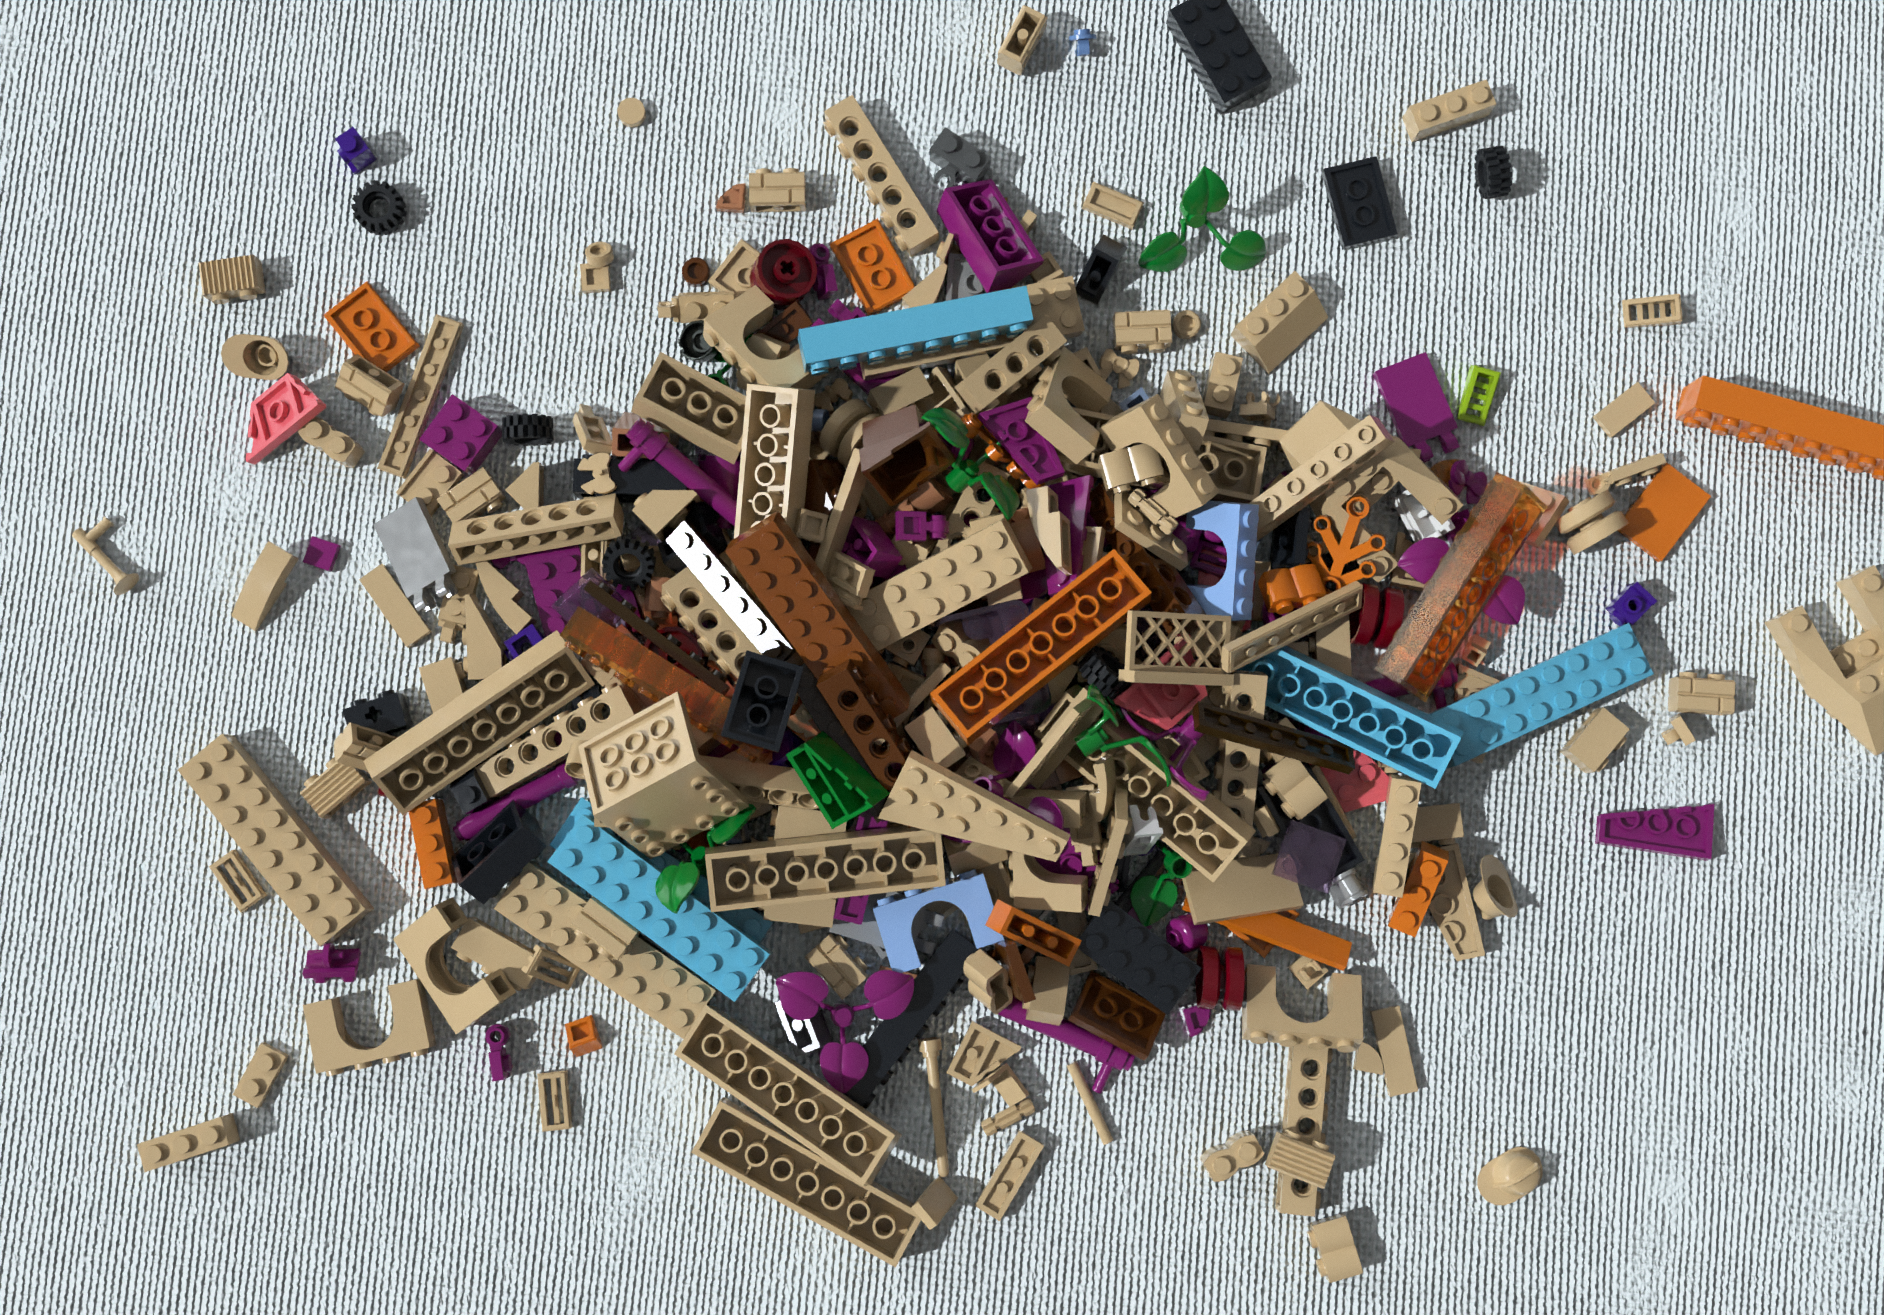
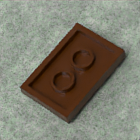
M1091 970L1068 1021L1145 1061L1151 1052L1166 1014L1143 997Z

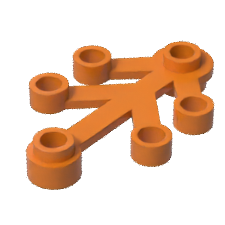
M971 412L969 415L965 414L961 418L968 429L966 436L973 439L978 434L990 444L985 449L987 455L995 462L1009 463L1006 469L1013 478L1017 480L1020 478L1028 489L1045 486V482L1036 485L1004 447L996 444L998 442L997 439L985 426V430L981 428L983 424L976 414Z
M1356 495L1348 501L1346 511L1349 514V518L1340 544L1331 529L1332 521L1327 515H1319L1314 520V529L1321 534L1334 560L1331 570H1329L1321 556L1323 550L1321 544L1316 541L1307 544L1308 548L1310 546L1318 548L1317 555L1308 553L1307 558L1311 559L1313 564H1316L1326 595L1362 578H1371L1377 571L1374 561L1364 560L1358 569L1341 575L1345 564L1372 551H1381L1386 545L1385 536L1375 533L1368 541L1351 548L1360 520L1367 516L1371 508L1370 501L1365 496ZM1357 501L1362 502L1364 510H1355L1354 503ZM1318 520H1326L1327 528L1321 529L1317 524ZM1380 538L1382 546L1375 547L1372 544V539ZM1365 564L1371 565L1373 572L1370 574L1365 573L1363 566ZM1329 581L1334 582L1336 589L1333 591L1328 590L1326 583Z

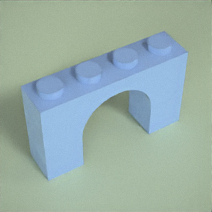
M1209 500L1203 506L1187 513L1186 528L1214 532L1223 541L1227 552L1226 570L1222 579L1216 585H1187L1206 615L1231 616V621L1251 620L1257 527L1259 521L1258 504Z
M976 869L960 873V879L952 882L945 878L946 886L933 887L923 891L922 889L904 891L905 897L894 900L893 895L877 900L878 905L873 906V911L893 971L903 973L921 967L911 927L916 913L923 906L934 901L950 902L963 911L967 918L976 949L1004 940L1003 935L985 926L994 906L983 872L977 873Z

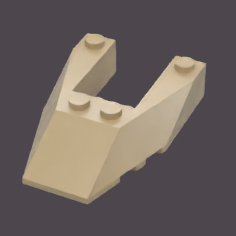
M1319 400L1279 439V442L1292 469L1295 470L1361 420ZM1392 435L1391 437L1395 441L1393 444L1310 503L1316 518L1319 515H1327L1331 519V529L1339 543L1349 518V514L1346 511L1348 501L1353 496L1362 495L1373 506L1397 482H1400L1442 525L1464 505L1458 496L1400 438ZM1360 501L1355 502V510L1363 511L1364 504ZM1319 519V522L1327 528V521ZM1361 521L1351 548L1368 541L1373 535ZM1377 537L1372 539V544L1375 547L1382 546V542ZM1386 546L1381 551H1372L1355 559L1359 565L1364 560L1375 562L1377 571L1372 578L1377 583L1398 566L1395 555ZM1365 564L1363 566V569L1368 574L1373 572L1371 565Z
M1872 565L1859 569L1836 582L1864 632L1830 651L1802 605L1787 609L1764 623L1807 696L1815 699L1827 710V714L1843 724L1849 730L1848 732L1875 756L1884 752V580L1876 566Z

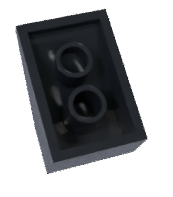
M747 650L721 736L779 753L804 667Z

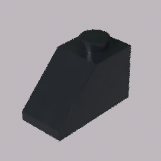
M1103 234L1094 247L1075 287L1077 295L1098 305L1128 247Z
M475 767L450 783V790L463 814L473 813L500 798H490Z

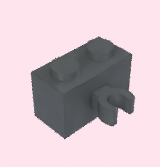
M945 127L930 148V161L942 168L935 175V183L938 184L943 177H947L950 180L946 188L955 186L956 178L965 184L982 181L990 169L991 156Z
M780 1001L775 1002L781 1021L773 1023L770 1029L780 1028L783 1031L782 1038L777 1039L775 1042L776 1044H782L790 1041L795 1057L821 1048L829 1042H834L820 1007H818L817 1014L811 1019L796 1020L784 1011Z

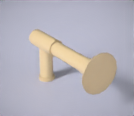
M104 516L88 533L83 528H78L72 533V537L111 575L116 584L114 593L122 595L130 591L137 584L139 575L137 573L127 574L123 572L95 542L110 527L114 526Z

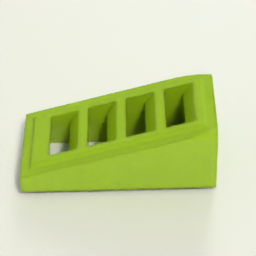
M1470 365L1457 419L1485 426L1501 372ZM1477 376L1489 379L1488 384L1476 381ZM1474 386L1485 389V395L1473 392ZM1470 398L1483 400L1482 406L1470 403ZM1467 408L1481 411L1480 416L1466 413Z

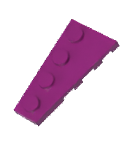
M1091 475L1047 485L1058 495V510L1070 520L1072 575L1066 576L1053 564L1044 551L1048 595L1051 597L1082 574L1084 560L1082 550L1083 543L1087 537V529L1085 527L1087 513H1090L1091 501L1089 500L1090 490L1094 484V478Z
M1715 804L1600 814L1597 816L1595 844L1708 861L1712 859Z

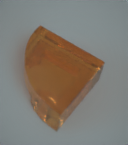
M1459 459L1440 461L1430 469L1449 487L1451 467Z

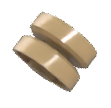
M860 399L849 400L842 404L827 420L821 431L820 446L833 457H838V461L847 468L853 449L863 448L862 423L880 415L877 413L873 414V410Z
M1608 489L1593 498L1588 497L1569 508L1568 512L1559 517L1555 523L1560 534H1566L1577 527L1580 530L1571 536L1566 543L1573 555L1587 549L1629 523L1622 511H1614L1603 517L1602 513L1611 508L1615 503Z

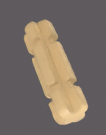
M1135 489L1130 494L1128 501L1135 508L1137 506L1140 507L1139 511L1153 524H1159V529L1166 535L1171 534L1176 529L1178 522L1171 515L1167 517V512L1151 498L1147 499V494L1141 489Z
M1026 1098L1020 1101L1018 1106L1014 1104L995 1114L993 1119L989 1117L982 1121L981 1126L987 1136H991L998 1132L997 1129H1004L1020 1121L1022 1116L1025 1115L1027 1117L1036 1110L1031 1099Z

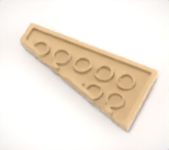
M913 750L910 752L878 819L1054 862L1059 858L1071 836L1067 832Z

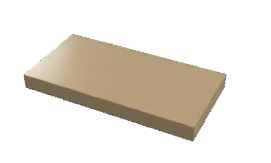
M1289 852L1232 860L1214 883L1194 866L1191 873L1187 877L1182 878L1194 925L1301 909L1304 906Z

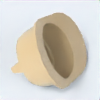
M238 334L228 338L222 345V361L227 369L235 375L245 378L276 380L287 371L289 363L288 352L276 338Z
M1485 855L1480 863L1482 880L1473 889V897L1480 914L1485 920L1501 915L1515 917L1518 914V907L1513 895L1508 872L1497 857Z
M1525 1147L1509 1149L1481 1168L1477 1177L1479 1192L1486 1201L1494 1205L1505 1206L1513 1203L1533 1191L1540 1184L1543 1176V1166L1539 1157L1532 1150Z

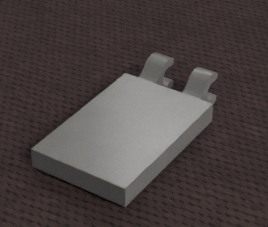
M413 498L373 524L406 597L414 598L413 603L417 611L425 609L428 612L436 607V602L428 590L434 585L439 598L445 595L447 598H451L458 593L457 587L450 577L456 570L422 498Z
M898 891L870 894L862 925L833 918V926L829 929V932L885 949L873 906L878 905V899L893 895L895 900L905 897V894ZM926 904L916 913L912 922L911 933L916 949L933 955L936 942L918 937V932L922 921L942 927L945 916L944 914L927 910Z

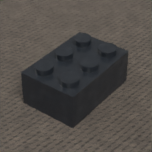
M512 800L451 857L458 885L483 905L490 898L496 897L502 887L511 879L519 876L523 868L532 859L538 858L547 846L537 819L515 800Z

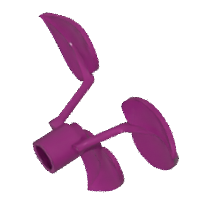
M1498 497L1481 502L1470 512L1468 517L1469 529L1474 536L1482 538L1481 542L1470 553H1464L1455 559L1448 557V544L1439 538L1428 537L1411 545L1400 557L1397 563L1398 567L1406 571L1416 581L1425 585H1436L1444 581L1450 573V566L1453 573L1460 578L1471 576L1473 579L1486 582L1488 585L1479 588L1476 593V601L1483 613L1502 624L1516 625L1519 623L1525 603V591L1522 584L1514 577L1508 575L1498 576L1492 582L1490 578L1477 573L1480 562L1476 554L1488 541L1493 546L1501 547L1508 543L1514 535L1516 517L1511 504L1506 498Z
M1120 707L1122 714L1129 724L1150 741H1157L1173 732L1177 733L1173 738L1180 746L1169 760L1174 762L1183 749H1185V752L1175 768L1171 764L1168 767L1182 786L1197 799L1205 801L1208 798L1209 791L1193 786L1186 779L1182 770V766L1190 752L1197 744V741L1204 735L1194 731L1193 716L1190 715L1180 726L1176 724L1169 730L1154 733L1144 728L1128 714L1126 709Z
M1013 720L1002 733L993 754L995 769L1003 774L995 776L990 774L988 778L978 777L973 783L1063 830V814L1060 807L1053 800L1044 796H1037L1032 799L1027 809L1003 797V787L1000 783L996 782L1012 777L1014 770L1022 772L1037 753V746L1032 736L1018 722ZM941 834L955 842L972 843V841Z
M893 970L877 971L869 976L864 986L865 997L870 1002L852 1007L844 1002H839L834 1006L823 1003L822 1001L829 992L828 986L820 976L811 972L787 973L776 979V986L784 1011L796 1020L811 1019L817 1014L818 1007L830 1011L833 1023L839 1027L840 1043L829 1042L823 1047L820 1054V1067L824 1077L834 1089L841 1093H847L865 1075L869 1059L867 1052L859 1043H846L845 1027L853 1022L854 1012L873 1007L875 1015L883 1020L899 1016L911 1001L914 991V978L912 975Z

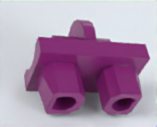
M325 943L323 950H308L306 965L302 972L304 979L313 978L315 983H326L332 977H341V980L344 982H354L358 973L361 956L360 949H335L333 943Z

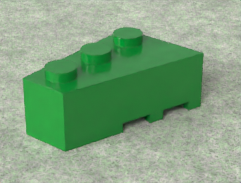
M824 731L786 754L832 829L873 807L890 794Z

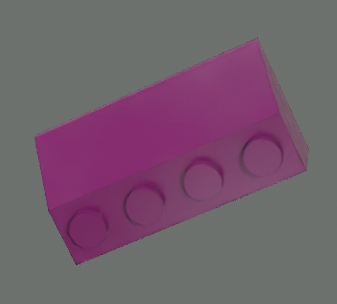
M992 178L944 189L936 212L949 233L954 234V241L987 293L1012 288L1043 264L1042 256Z

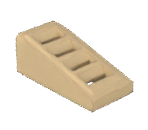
M1680 294L1622 300L1624 328L1669 326L1682 323ZM1665 304H1670V317H1666ZM1643 305H1648L1649 319H1643ZM1654 305H1659L1660 318H1655ZM1631 306H1636L1637 320L1632 321Z

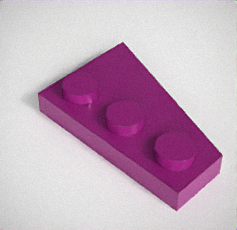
M1032 397L979 413L978 419L1036 485L1063 477L1065 471L1054 446L1025 422L1029 411L1027 405L1032 400Z

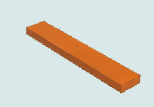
M1185 896L1182 910L1191 913L1187 896ZM1269 913L1216 922L1344 971L1347 967L1352 942L1279 914Z

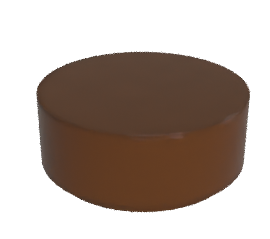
M695 257L690 258L684 263L682 275L690 286L701 287L710 279V268L705 260Z

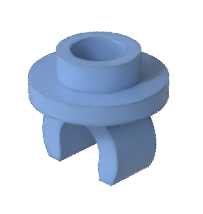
M1090 29L1074 30V35L1069 36V41H1077V56L1090 54L1089 40L1096 39V34H1090Z

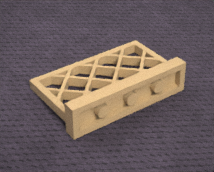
M1128 610L1125 668L1119 669L1118 681L1233 686L1234 675L1228 674L1222 669V646L1230 642L1231 616ZM1137 617H1143L1150 626L1142 635L1136 629ZM1168 618L1175 628L1166 637L1159 626ZM1191 620L1199 628L1192 638L1184 629ZM1215 621H1221V634L1215 639L1208 629ZM1153 632L1162 641L1154 651L1146 643V640ZM1180 634L1186 644L1177 652L1171 641ZM1204 634L1211 645L1202 653L1195 643ZM1141 646L1148 657L1141 664H1135V651ZM1166 647L1173 658L1166 665H1163L1157 656ZM1191 648L1198 659L1191 666H1188L1182 657ZM1214 650L1219 654V668L1213 667L1207 660Z
M1088 685L1083 687L1038 743L1037 753L1022 772H1018L1017 778L1005 791V794L1010 799L1030 783L1036 789H1040L1076 745L1073 738L1092 726L1101 715L1103 709L1097 703L1087 699Z

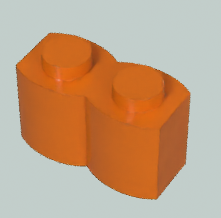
M1304 564L1290 569L1278 568L1262 573L1258 581L1267 611L1270 613L1286 614L1294 608H1301L1326 596L1316 564Z

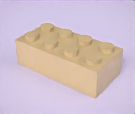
M660 352L635 397L631 412L732 464H735L741 452L746 396Z

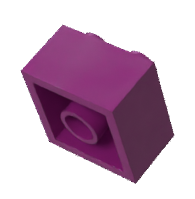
M452 394L419 440L470 476L478 470L500 440L502 429Z

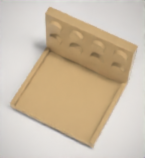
M679 692L671 694L578 746L593 816L650 859L662 855L672 847L686 842L689 838L712 828L715 824L735 816L738 812L749 807L747 797L699 757L684 697Z

